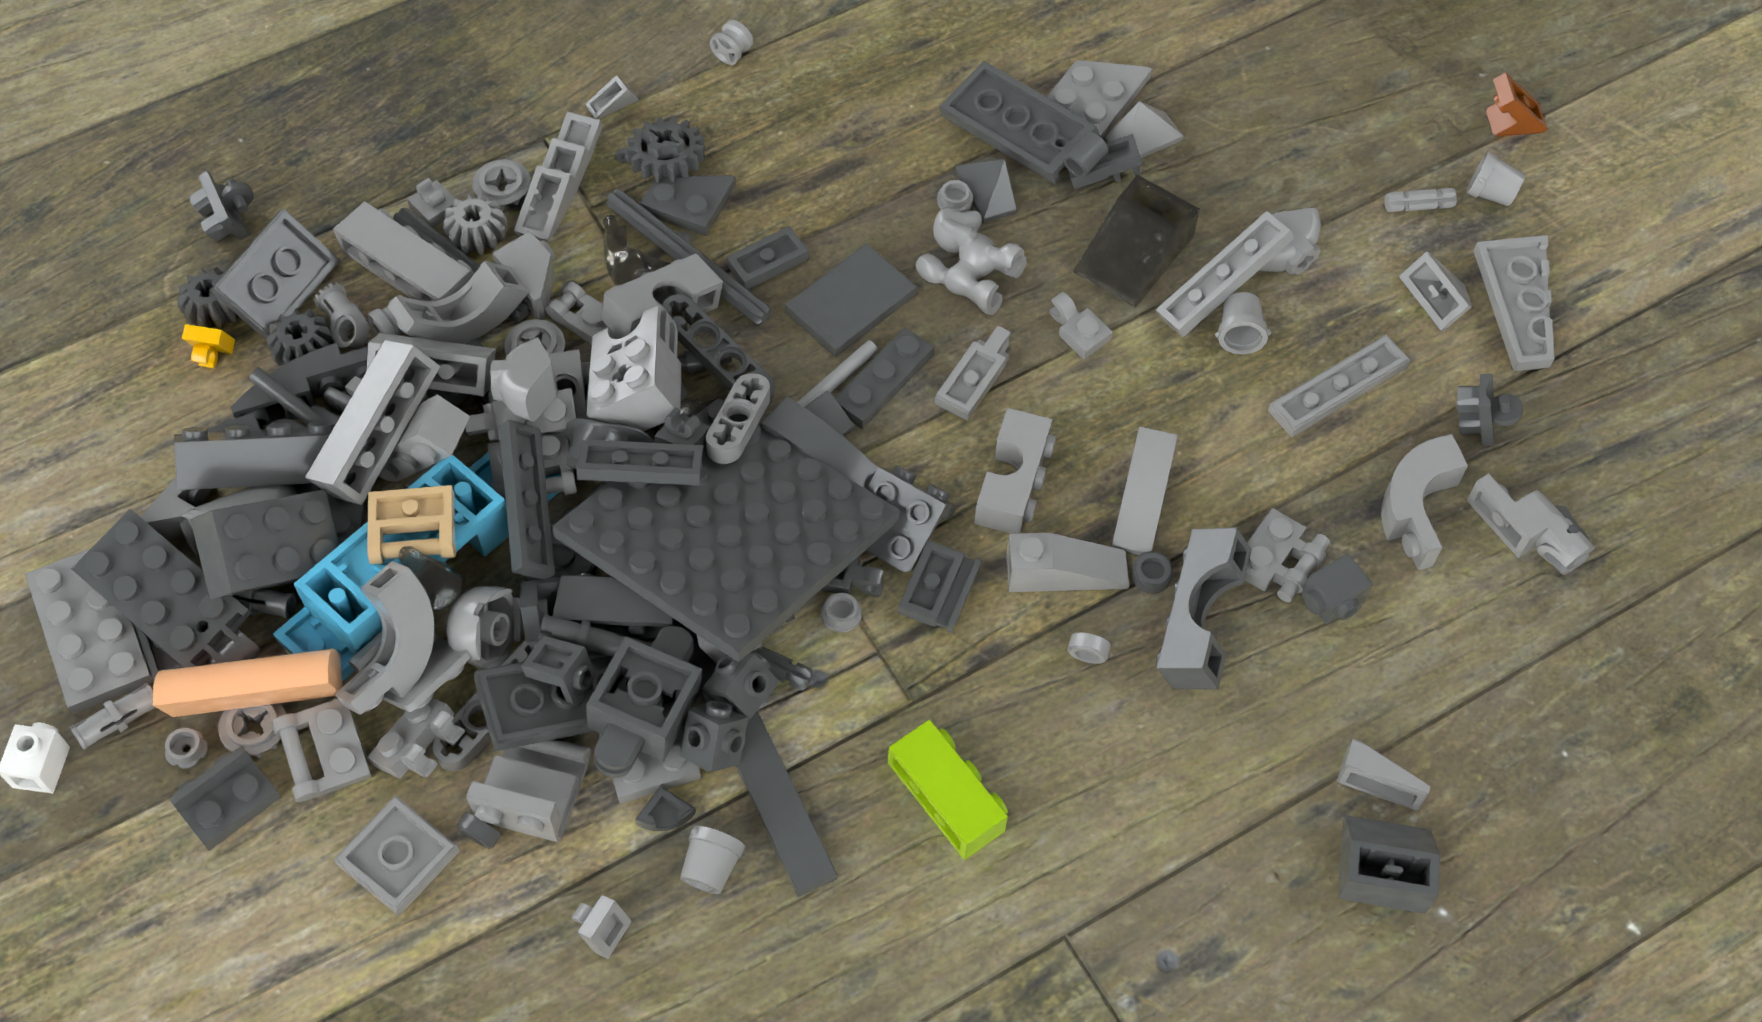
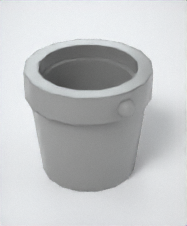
M1487 151L1472 176L1466 194L1509 207L1515 199L1526 174L1499 159L1498 155Z
M1246 292L1235 293L1229 296L1224 302L1219 330L1215 333L1220 346L1228 352L1243 355L1262 349L1267 343L1268 336L1271 335V330L1267 328L1264 321L1260 299L1256 295Z
M693 826L689 836L690 843L680 879L702 891L720 894L736 862L741 859L745 845L738 839L721 831L705 826Z

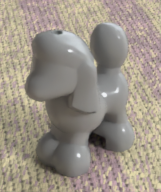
M943 208L934 220V238L943 250L949 253H959L960 260L951 268H946L944 263L936 256L928 253L922 254L916 262L917 273L921 278L930 283L945 284L950 292L972 300L983 313L994 315L1003 301L1002 294L996 292L999 286L991 280H982L980 282L978 280L991 273L994 269L1017 279L1022 274L1027 263L1024 250L1016 243H1008L998 248L987 236L977 233L982 224V215L978 211L959 212L952 208Z

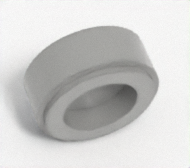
M1074 633L1070 637L1067 650L1072 657L1080 661L1100 664L1107 661L1111 644L1097 635Z

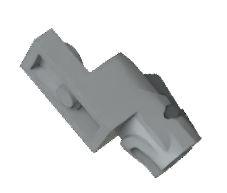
M1487 474L1476 481L1467 498V502L1518 558L1537 548V552L1541 557L1558 569L1562 575H1565L1583 564L1590 557L1588 553L1595 548L1567 507L1553 505L1538 490L1514 502L1508 490L1503 485L1498 484L1490 474Z

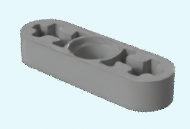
M749 373L740 376L736 380L706 434V453L712 461L727 464L738 460L742 455L770 402V382L766 377L760 374ZM752 394L750 401L746 400V395ZM734 414H743L748 419L742 422H735L730 420L729 417ZM727 435L731 436V441L725 443Z

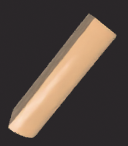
M326 649L162 670L155 677L153 706L172 717L332 697L343 687L340 654L335 649Z

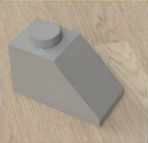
M529 231L493 252V257L496 264L512 268L529 291L523 300L528 303L530 313L536 319L545 320L547 315L545 307L550 302L555 280L552 263L555 260V255L547 242L544 240L539 242Z

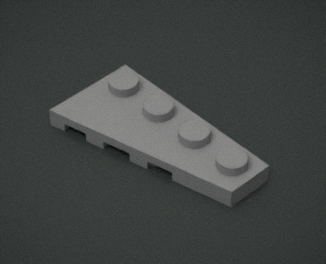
M1548 235L1481 241L1476 243L1473 250L1513 371L1550 368L1555 359L1553 321L1550 318L1549 310L1552 302L1551 290H1548V275L1550 273L1549 260H1547L1546 254Z

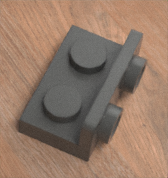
M241 746L235 751L227 752L215 761L213 767L198 778H193L183 783L177 790V793L169 800L210 851L280 799L281 795L254 763L245 748Z

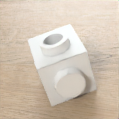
M33 723L32 727L15 724L0 762V775L12 788L53 794L70 746L58 733V729L49 724Z

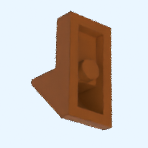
M1506 72L1493 79L1497 94L1494 95L1495 104L1488 107L1486 113L1492 133L1495 136L1539 134L1548 130L1537 100Z

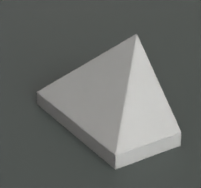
M1139 101L1105 137V143L1133 134L1140 157L1143 158L1183 141L1184 136L1164 111Z
M1427 251L1399 276L1441 331H1445L1472 307L1466 285Z

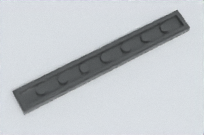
M684 626L683 629L688 631L693 638V656L689 663L702 668V688L716 671V663L699 647L697 634ZM701 689V694H702L703 699H704V701H705V703H706V705H707V703H708L709 701H712V700H711L710 697ZM756 711L747 722L745 744L742 749L740 764L736 765V768L796 895L800 897L837 880V873L758 711Z

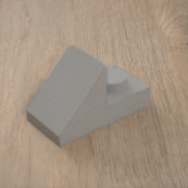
M175 478L141 515V518L166 540L183 538L185 536L181 529V522L187 518L182 517V515L188 510L202 505L208 499L212 489L177 490Z

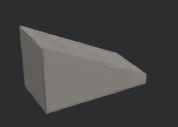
M616 75L585 106L595 119L599 120L640 99L630 86Z

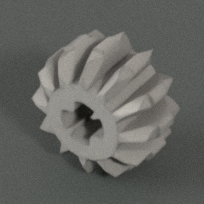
M468 193L466 200L454 199V207L445 209L446 220H444L443 225L445 235L448 236L451 244L455 245L458 249L462 248L466 255H469L473 250H477L482 256L484 249L496 250L497 241L505 240L507 220L496 199L488 200L484 193L475 199Z

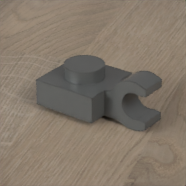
M858 556L821 590L850 595L852 587H856L867 595L880 597L885 581L882 580L884 571L874 567L860 566L861 561L860 556Z

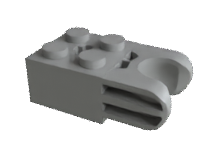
M661 304L643 311L642 318L636 329L623 338L617 339L614 337L610 327L593 334L586 413L590 420L624 425L644 432L664 423L666 417L675 407L680 409L681 362L677 358L678 331L676 323Z

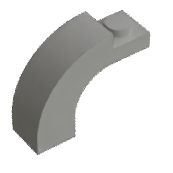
M484 261L466 285L446 298L437 301H421L395 296L387 308L397 320L399 329L407 335L416 336L421 339L466 344L485 335L502 323L518 307L529 291L510 266Z
M1452 434L1430 439L1407 453L1398 464L1383 498L1381 517L1387 540L1402 537L1403 549L1408 557H1412L1418 570L1433 567L1442 549V545L1424 510L1423 498L1433 492L1458 486L1468 467Z
M394 561L390 562L360 588L378 611L381 618L383 634L380 648L373 660L335 693V696L343 706L359 715L378 706L387 691L400 698L407 695L423 674L432 652L434 617L429 598L410 568Z

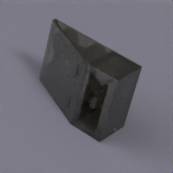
M1137 174L1117 198L1074 268V273L1136 308L1193 238L1200 209Z

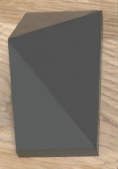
M987 156L955 166V172L960 181L966 183L972 191L973 205L976 211L982 215L983 224L1016 214L1017 208L1005 159Z

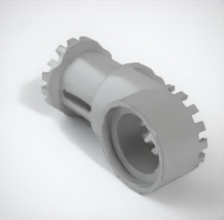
M330 283L329 288L325 286V290L320 289V294L315 295V305L320 311L326 312L330 317L334 342L343 348L361 349L365 347V343L369 342L367 338H371V334H368L371 328H368L370 323L366 322L368 319L363 316L361 308L357 304L350 302L345 288L340 283H334V285ZM355 328L353 338L351 340L348 339L349 334L347 331Z

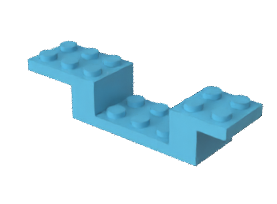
M489 451L469 468L452 454L450 457L439 461L407 489L452 485L454 491L456 552L468 542L486 557L509 537L506 501L493 488ZM561 474L549 475V476H545V479H546V478H552V477H558V476H562V475H561ZM559 492L547 494L548 502ZM366 522L294 583L305 607L274 632L273 635L276 641L290 654L335 649L340 654L343 681L355 671L347 661L383 630L378 611L360 588L392 561L409 567L421 583L449 558H442L441 554L385 559L383 564L371 565L367 552L368 522ZM439 530L384 535L383 543L439 538Z

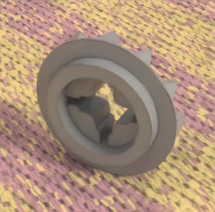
M501 159L483 165L474 175L472 185L476 198L484 193L488 200L496 199L501 209L504 210L505 205L512 203L518 206L519 200L526 197L531 179L529 172L522 164L513 160ZM501 177H504L507 183L503 191L498 190Z
M533 319L516 325L508 333L504 342V350L507 356L520 344L538 337L547 353L563 352L566 347L565 338L562 331L555 324L546 320Z
M281 703L225 710L220 717L218 725L221 742L228 751H235L243 746L250 756L254 755L261 758L263 752L269 749H277V743L281 737L280 735H275L271 721L285 715L286 712ZM246 717L249 721L252 720L255 723L261 721L260 725L263 729V734H256L253 731L247 733L249 730L244 718Z

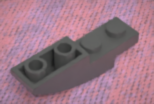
M334 343L300 356L279 367L269 375L311 407L312 405H317L315 399L323 397L324 392L329 386L343 391L346 390L345 386L354 376L362 380L367 370L368 347L341 354L338 344ZM257 385L247 390L231 406L235 419L254 412L261 430L279 419H299Z

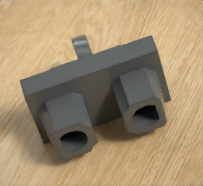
M208 171L198 176L203 187L189 196V199L196 211L204 217L214 211V214L200 223L206 235L215 242H218L230 233L239 240L249 235L240 213H245L248 210V205L254 199L251 187L246 183L236 182V180H229L226 186L217 184Z
M1480 374V386H1458L1457 411L1460 413V434H1481L1482 445H1494L1493 423L1500 426H1509L1517 423L1523 415L1522 402L1518 397L1511 394H1501L1494 397L1492 374Z

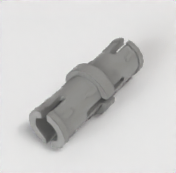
M146 682L140 688L114 703L111 700L103 703V709L69 728L83 750L116 730H119L120 733L128 729V723L156 708L153 706V690Z

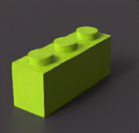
M929 719L889 746L888 764L960 856L966 860L1005 832L1008 810L1003 800L995 792L990 794L982 785L981 775L974 764L969 760L964 762L956 753L955 743L949 733L943 728L938 730Z

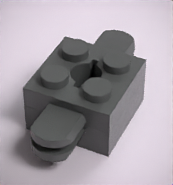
M666 626L662 628L651 647L625 636L586 704L587 728L602 734L594 747L595 766L605 776L619 778L627 775L640 752L665 761L687 719L688 709L693 708L701 693L702 668L689 663L693 656V638L682 627Z

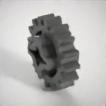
M658 117L657 124L654 125L645 121L644 130L635 128L633 130L634 137L627 139L628 162L632 163L634 173L641 171L643 179L653 175L657 183H660L663 177H668L670 182H675V176L679 174L684 178H688V169L698 171L699 162L705 160L704 137L700 135L698 127L690 128L688 120L678 124L676 117H672L669 122H664L661 117Z

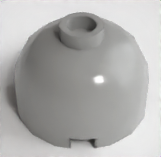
M498 586L474 587L461 594L450 608L445 620L448 644L455 651L467 650L471 658L466 663L483 669L501 666L512 654L508 652L512 647L513 641L521 642L524 627L520 609V598L513 597L511 593L514 591Z

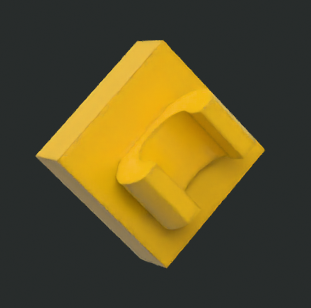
M188 324L184 326L182 339L193 346L191 361L198 362L200 367L215 369L218 352L232 354L235 339L223 330Z

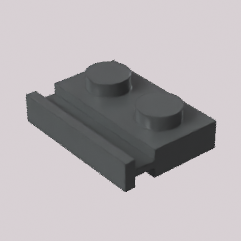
M928 540L899 603L898 614L936 627V625L947 629V632L953 634L980 571L982 560L967 558L962 552Z

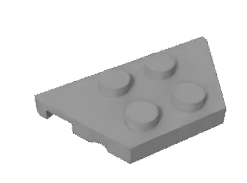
M1076 60L1048 94L1047 98L1097 126L1100 137L1104 139L1149 81L1152 69L1145 66Z

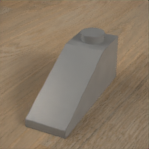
M1053 533L1009 534L1006 553L1009 592L1129 589L1126 550Z

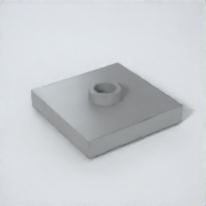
M395 795L333 860L336 865L399 917L454 859L460 850L454 842Z

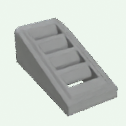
M1353 738L1344 754L1336 780L1340 784L1413 810H1419L1428 796L1431 787L1374 749Z

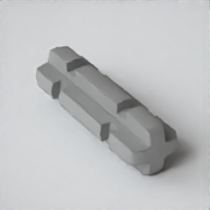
M1454 188L1413 190L1404 192V194L1402 191L1390 192L1385 194L1384 205L1387 212L1435 209L1437 206L1439 209L1451 208L1456 206L1457 194Z

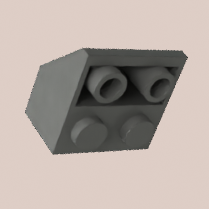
M1345 815L1343 818L1338 899L1426 914L1437 899L1439 892L1440 853L1431 829Z

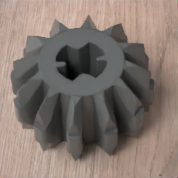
M217 266L210 273L201 268L200 275L196 277L187 275V284L178 286L180 296L177 299L178 307L191 325L207 328L215 325L218 329L222 330L223 323L227 321L236 323V313L209 291L224 274Z
M295 308L293 314L288 317L280 314V323L269 324L270 335L266 337L268 349L278 366L285 365L316 349L334 344L333 334L329 330L330 327L327 320L323 316H316V313L311 308L303 314Z

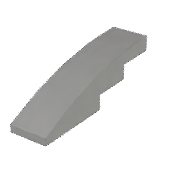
M571 112L566 113L558 138H552L543 165H537L514 228L515 234L523 235L530 231L538 240L551 241L578 190L603 128L600 120Z

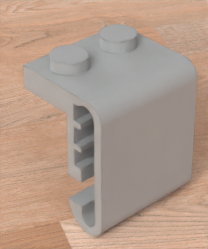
M554 739L505 749L502 757L495 755L484 784L475 781L471 782L466 798L473 815L489 825L560 842L590 761L591 748Z

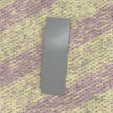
M1139 426L1112 547L1126 550L1127 553L1135 555L1152 551L1178 435Z

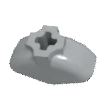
M1316 208L1273 214L1275 218L1292 231L1295 239L1259 271L1282 272L1286 270L1289 275L1294 274L1298 276L1308 270L1309 266L1318 259L1321 249L1316 243L1321 231L1319 211Z
M537 337L520 344L506 356L505 360L492 361L490 374L493 400H497V402L503 401L516 416L532 422L536 421L555 399L558 392L551 359L540 339Z

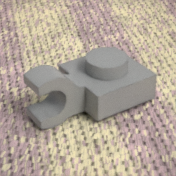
M1064 292L1052 299L1051 302L1055 307L1050 309L1049 313L1057 322L1063 325L1060 327L1059 336L1083 360L1111 341L1113 332L1089 308L1079 313L1073 300Z

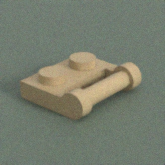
M452 485L368 492L367 552L369 563L371 565L383 564L385 559L440 554L442 558L456 557L455 509ZM439 530V538L383 543L384 535Z

